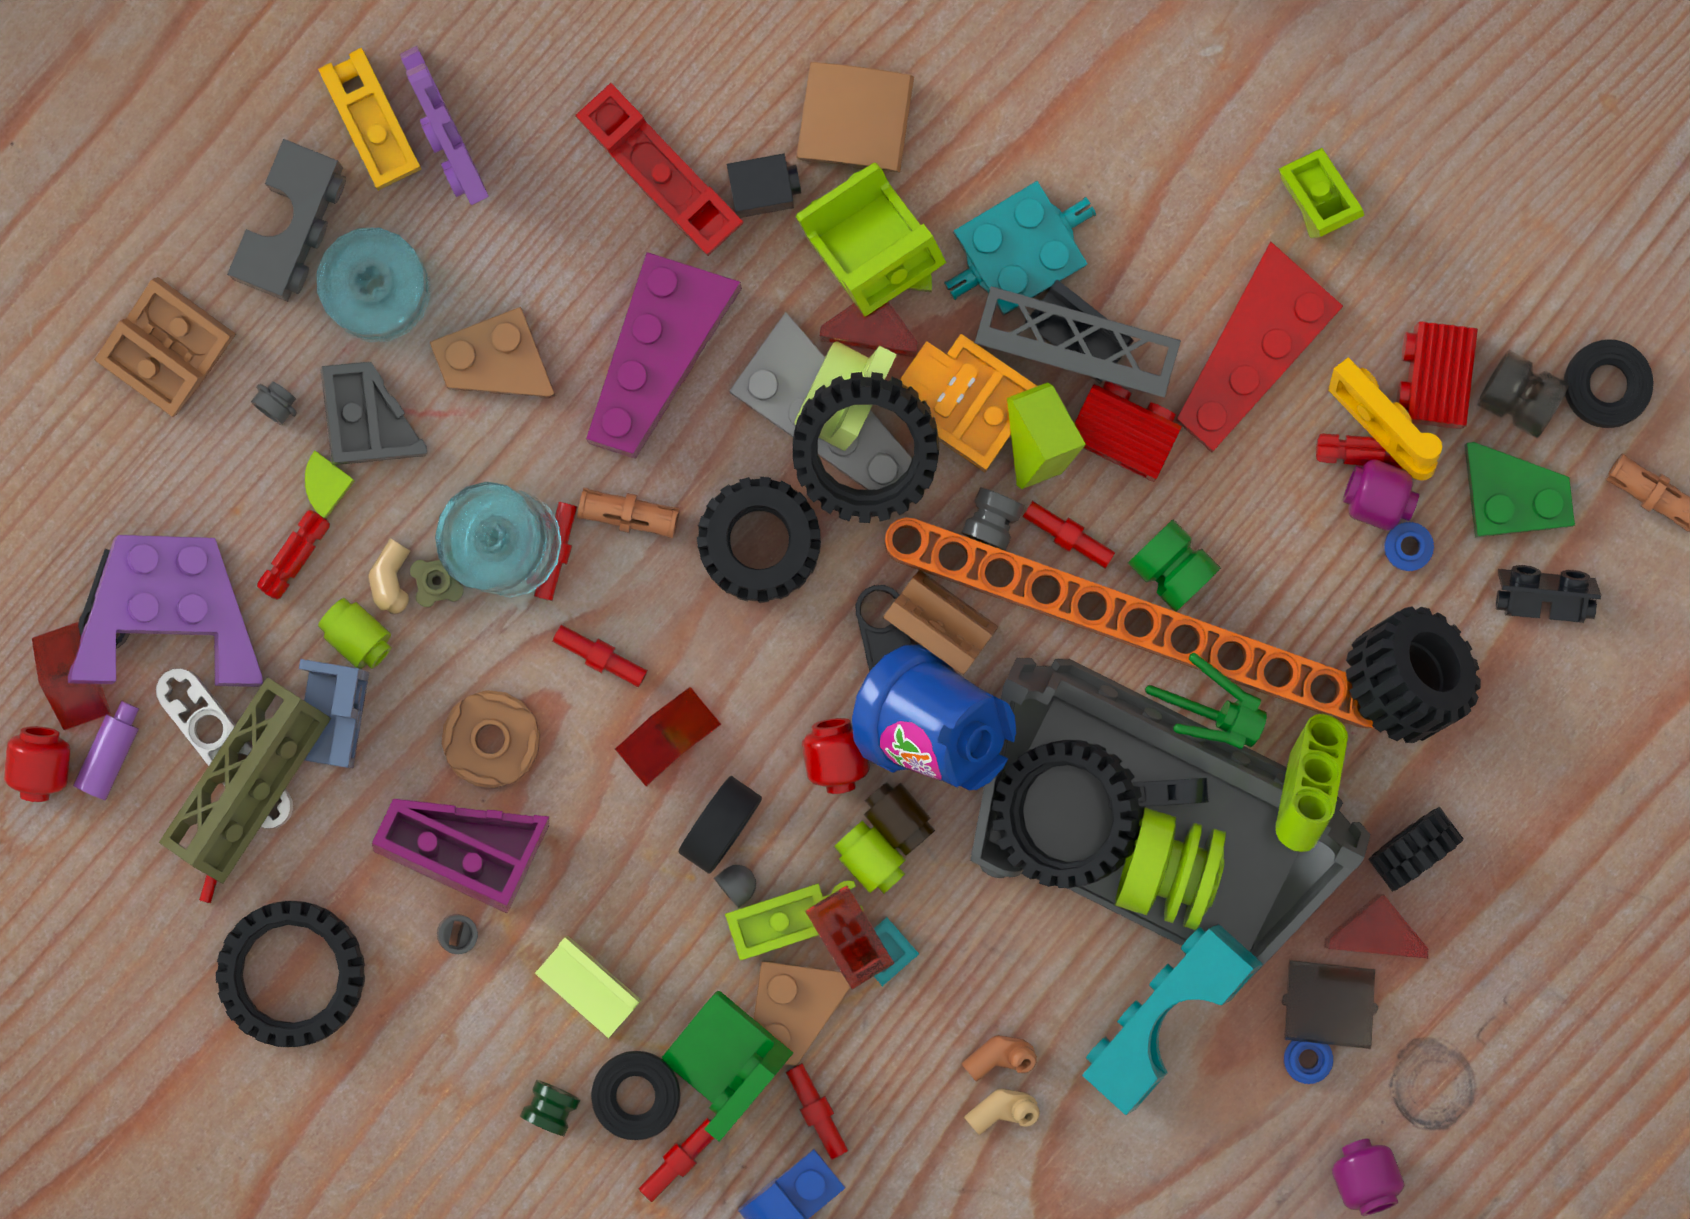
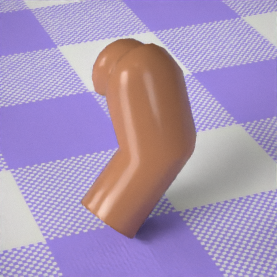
M997 1035L989 1039L961 1064L977 1082L995 1066L1014 1069L1018 1073H1028L1035 1067L1037 1056L1033 1046L1024 1039Z

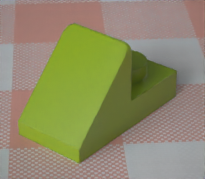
M1323 148L1279 168L1283 184L1302 211L1310 238L1322 237L1365 216L1363 208Z

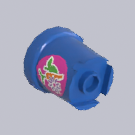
M920 644L903 645L883 656L867 674L856 696L852 714L853 739L863 758L892 773H895L897 770H911L957 788L961 786L969 791L978 790L990 783L1004 768L1008 758L999 753L1003 747L1004 740L1006 739L1014 743L1016 736L1015 715L1007 702L989 694L955 672L954 668Z

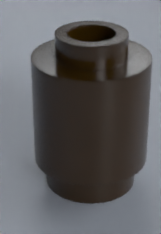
M886 782L865 800L870 809L864 816L894 849L898 847L905 856L935 831L928 822L931 817L902 783L893 789Z

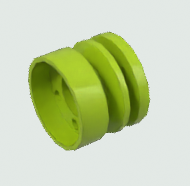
M1144 808L1143 818L1139 821V826H1141L1139 836L1134 843L1136 847L1132 855L1125 860L1114 906L1147 915L1156 897L1160 896L1166 898L1164 921L1173 923L1179 907L1183 903L1187 905L1183 927L1197 930L1202 917L1212 906L1220 884L1225 864L1224 843L1226 832L1212 829L1205 847L1200 848L1198 846L1202 831L1201 824L1193 823L1184 841L1174 840L1176 817Z

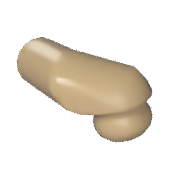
M391 538L370 569L368 578L373 600L380 610H388L391 614H398L406 608L409 597L408 593L400 589L397 572L411 551Z
M997 1089L966 1114L964 1118L977 1134L981 1135L998 1119L1019 1123L1023 1127L1031 1126L1038 1120L1040 1110L1035 1098L1026 1092Z

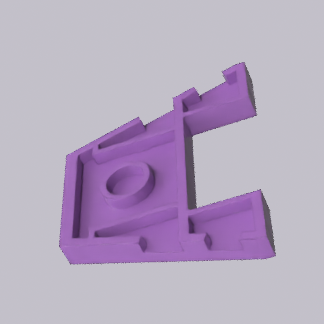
M415 46L401 53L400 57L407 70V77L426 114V117L420 119L424 133L434 153L443 149L448 158L441 165L455 196L458 197L465 193L471 205L489 197L418 47Z
M117 535L113 540L95 594L91 613L80 639L81 643L68 675V683H115L116 633L213 635L215 686L259 687L262 685L263 677L216 539Z

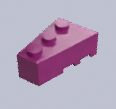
M393 799L372 841L373 851L502 912L508 913L548 830L549 816H527L503 813V811L487 809V811L458 808L454 805Z

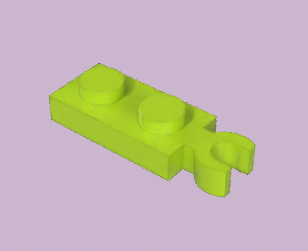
M851 880L843 881L834 887L830 895L824 897L818 883L726 913L725 916L740 961L833 931L830 916L838 914L844 918H854L864 911L862 905L848 909L840 903L841 893L856 887L855 882Z

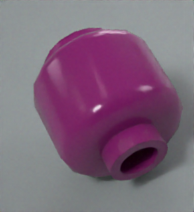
M1370 460L1363 468L1355 466L1344 492L1343 503L1349 504V515L1354 520L1389 531L1398 525L1401 518L1410 521L1418 503L1419 493L1411 491L1413 479L1406 470L1379 460Z
M1370 1139L1358 1140L1342 1148L1344 1156L1337 1160L1332 1167V1174L1344 1205L1351 1210H1359L1362 1216H1368L1398 1204L1396 1196L1402 1192L1405 1185L1392 1150L1385 1145L1372 1146Z

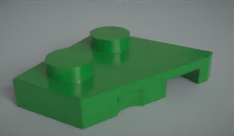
M1476 442L1464 444L1475 537L1575 526L1570 477Z

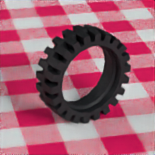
M862 372L851 373L850 379L844 380L842 376L832 379L829 387L826 388L825 385H822L815 391L814 397L807 400L801 415L798 417L793 436L794 469L797 470V479L801 487H806L807 496L813 502L819 500L821 502V509L829 514L833 510L838 511L840 519L850 521L851 516H858L859 523H870L871 517L878 516L881 522L889 520L891 513L895 511L899 515L909 510L911 502L917 504L921 500L924 490L926 488L929 489L937 469L939 436L935 418L931 416L930 407L925 400L920 401L916 390L911 386L908 389L904 388L902 381L893 376L888 381L883 379V373L872 372L871 377H863ZM852 405H878L893 411L907 424L914 439V456L908 470L895 483L878 490H856L838 483L825 471L818 455V437L824 424L837 411Z
M1061 740L1043 744L1027 751L1018 757L1019 760L1012 763L1005 771L1007 776L999 781L996 791L1000 793L999 797L993 800L992 811H997V819L992 821L994 831H1000L1002 837L997 840L1001 850H1008L1010 854L1007 858L1013 867L1020 866L1023 869L1021 874L1029 879H1038L1039 884L1048 887L1073 888L1095 883L1117 871L1125 864V859L1130 857L1136 846L1134 843L1139 836L1141 828L1139 821L1143 818L1144 807H1139L1138 799L1142 797L1139 786L1134 787L1131 781L1135 778L1129 768L1124 769L1120 765L1122 760L1117 755L1108 754L1105 752L1106 748L1098 744H1088V741ZM1070 765L1087 770L1101 781L1111 798L1113 822L1109 838L1097 853L1083 861L1065 862L1049 857L1034 844L1026 830L1023 808L1027 791L1040 774L1052 767Z
M302 901L271 903L242 918L223 942V948L219 952L217 959L218 970L216 971V983H218L219 987L218 995L220 1001L224 1004L227 1010L226 1013L231 1021H234L239 1026L238 1028L246 1035L254 1037L257 1041L277 1047H300L319 1042L343 1026L358 1006L365 982V963L359 948L360 945L343 920H340L334 913L325 908ZM286 925L305 927L323 937L335 953L339 970L336 992L327 1007L311 1019L295 1023L274 1020L259 1011L248 997L243 980L245 958L254 942L269 930Z

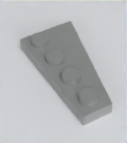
M785 312L729 392L793 437L796 426L794 421L825 357ZM871 410L857 438L846 451L818 438V455L866 490H878L895 483L908 470L912 461L911 456Z

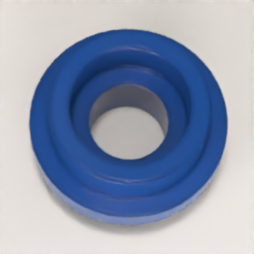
M1404 522L1397 525L1387 534L1384 542V551L1388 561L1397 569L1415 571L1424 567L1430 561L1434 551V542L1430 532L1425 527L1414 522ZM1411 537L1417 541L1418 551L1415 555L1409 556L1402 551L1401 542L1404 538Z
M1311 1034L1300 1035L1287 1045L1284 1052V1066L1288 1074L1296 1081L1304 1084H1314L1322 1081L1330 1073L1333 1066V1053L1328 1043L1322 1038ZM1307 1049L1313 1050L1317 1056V1061L1311 1068H1303L1299 1062L1300 1054Z

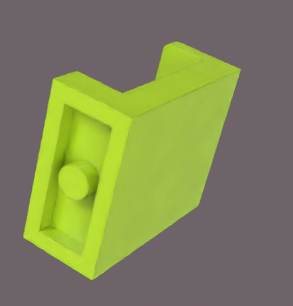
M872 163L862 171L854 173L847 181L823 197L815 199L796 215V219L807 239L864 317L947 263L931 232L924 223L920 225L889 184L883 170L877 163Z

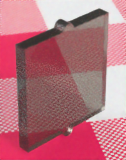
M1290 960L1287 994L1283 995L1281 1001L1286 1006L1284 1040L1370 1049L1372 1045L1373 1015L1378 1011V1005L1374 1003L1375 969Z

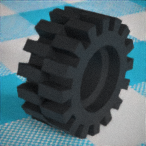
M1437 807L1393 837L1391 841L1384 844L1368 860L1393 892L1420 876L1422 872L1431 868L1437 861L1443 859L1464 838L1443 810Z

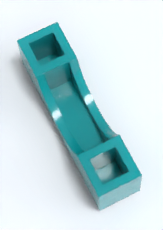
M1219 924L1209 928L1207 931L1199 927L1182 945L1181 950L1186 955L1175 968L1167 964L1150 982L1149 986L1154 992L1142 1005L1136 1000L1117 1021L1123 1027L1112 1041L1105 1036L1086 1057L1091 1065L1082 1076L1125 1115L1136 1110L1168 1074L1159 1051V1032L1168 1012L1177 1003L1186 1000H1205L1222 1006L1231 1001L1263 965L1260 960Z

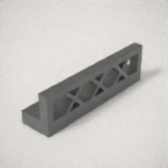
M991 286L975 343L1165 398L1181 340ZM998 299L1018 304L1028 323L1010 333L990 327ZM1026 307L1046 313L1032 319ZM1052 315L1066 318L1075 335L1058 346L1045 343L1036 324ZM1073 320L1092 325V327L1080 333ZM1031 328L1037 340L1018 334ZM1101 328L1113 331L1123 349L1105 360L1093 357L1083 339ZM1121 334L1141 340L1127 347ZM1078 341L1085 354L1065 348ZM1147 342L1169 347L1161 375L1140 370L1131 351ZM1126 355L1133 368L1114 363L1113 361Z

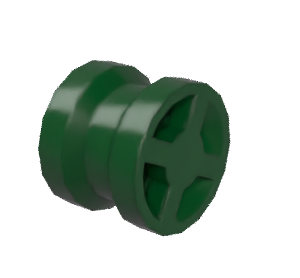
M536 1080L532 1089L534 1093L532 1103L523 1108L520 1117L544 1130L565 1136L568 1129L567 1117L571 1111L577 1109L581 1100L560 1088Z

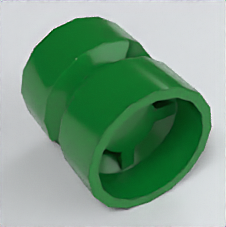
M1172 519L1128 564L1145 582L1156 581L1158 583L1157 594L1176 612L1221 567L1203 549L1193 550L1190 547L1192 537Z

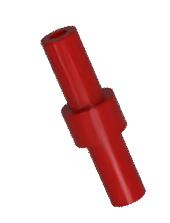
M1034 501L1031 502L1022 516L1055 537L1053 542L1068 552L1074 549L1106 569L1116 553L1082 532L1085 527L1069 517L1064 521Z
M558 502L549 539H543L539 558H542L543 562L534 597L553 601L562 564H568L572 548L568 541L577 506Z
M562 624L552 640L557 645L586 659V666L601 674L606 670L638 688L648 670L614 653L616 648L600 639L593 642Z
M803 1063L786 1071L785 1073L803 1105L799 1110L808 1127L814 1126L830 1159H835L849 1151L831 1118V1115L834 1114L833 1109L826 1096L820 1097Z
M706 1118L681 1145L676 1142L662 1156L665 1160L662 1165L638 1188L648 1200L653 1202L678 1175L684 1177L697 1164L695 1158L714 1139L704 1130L711 1122L709 1118Z

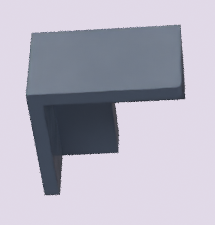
M300 659L299 669L309 672L304 701L331 718L304 761L354 768L369 672L359 668Z

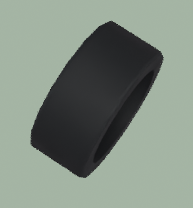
M730 776L719 788L691 828L679 848V854L708 874L712 873L754 814L762 800V796L733 776Z

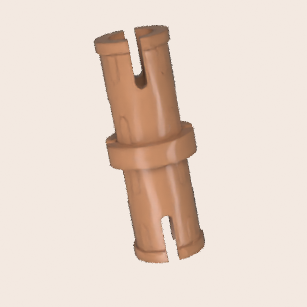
M1622 453L1611 467L1605 480L1641 501V507L1648 512L1653 509L1674 521V523L1684 528L1687 532H1690V497L1669 483L1670 478L1664 474L1657 476Z
M583 488L577 518L620 526L619 531L630 533V530L634 529L673 538L680 508L637 500V495L627 493L626 497Z

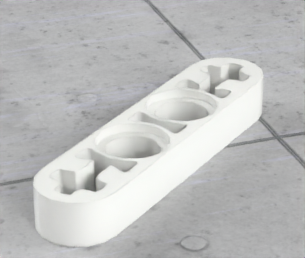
M172 669L164 673L158 680L156 686L157 698L165 711L209 766L235 727V723L198 676L184 669ZM173 679L182 683L187 680L190 681L192 686L187 690V694L194 704L199 705L203 698L208 703L207 707L195 711L187 722H185L181 715L189 712L190 709L183 701L176 699L171 702L168 697L173 691L172 686L169 684ZM207 715H214L221 720L223 733L218 741L207 744L199 739L196 727L201 718ZM246 742L238 754L242 753L248 756L252 745ZM286 789L280 796L282 802L277 806L280 813L279 817L274 819V817L268 815L261 827L278 828L284 825L291 817L293 800Z

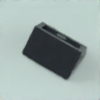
M1059 280L1054 282L1042 300L1107 319ZM1035 309L1031 313V317L1035 319L1046 312ZM1052 315L1036 324L1043 339L1051 345L1058 346L1075 336L1066 318ZM1073 320L1080 333L1092 327V325ZM1101 328L1083 338L1093 357L1105 360L1123 350L1115 334L1110 330ZM1121 334L1127 347L1132 345L1134 340L1130 336ZM1078 341L1065 348L1085 354ZM1122 357L1118 358L1113 362L1118 363ZM1091 377L1099 384L1103 382L1101 379Z

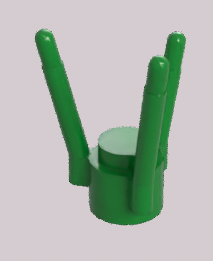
M1196 653L1190 654L1189 660L1237 699L1235 703L1226 701L1221 710L1218 711L1152 685H1148L1145 688L1146 693L1216 721V727L1222 730L1175 724L1173 730L1179 734L1223 742L1242 749L1244 745L1252 747L1256 744L1266 724L1267 712L1258 709L1261 699L1246 693Z

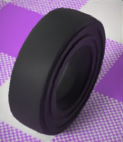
M1600 340L1585 346L1571 359L1564 376V393L1570 408L1586 423L1601 428L1620 427L1636 419L1648 406L1653 393V374L1646 358L1632 345L1619 340ZM1603 365H1613L1624 373L1627 379V390L1619 401L1606 403L1593 395L1590 388V378L1595 369Z
M644 1051L624 1052L606 1062L597 1073L591 1092L592 1106L599 1122L613 1135L627 1140L648 1139L665 1130L674 1119L680 1104L679 1082L674 1071L658 1056ZM628 1077H643L652 1084L655 1090L654 1104L644 1114L632 1115L626 1113L617 1102V1089L620 1083Z

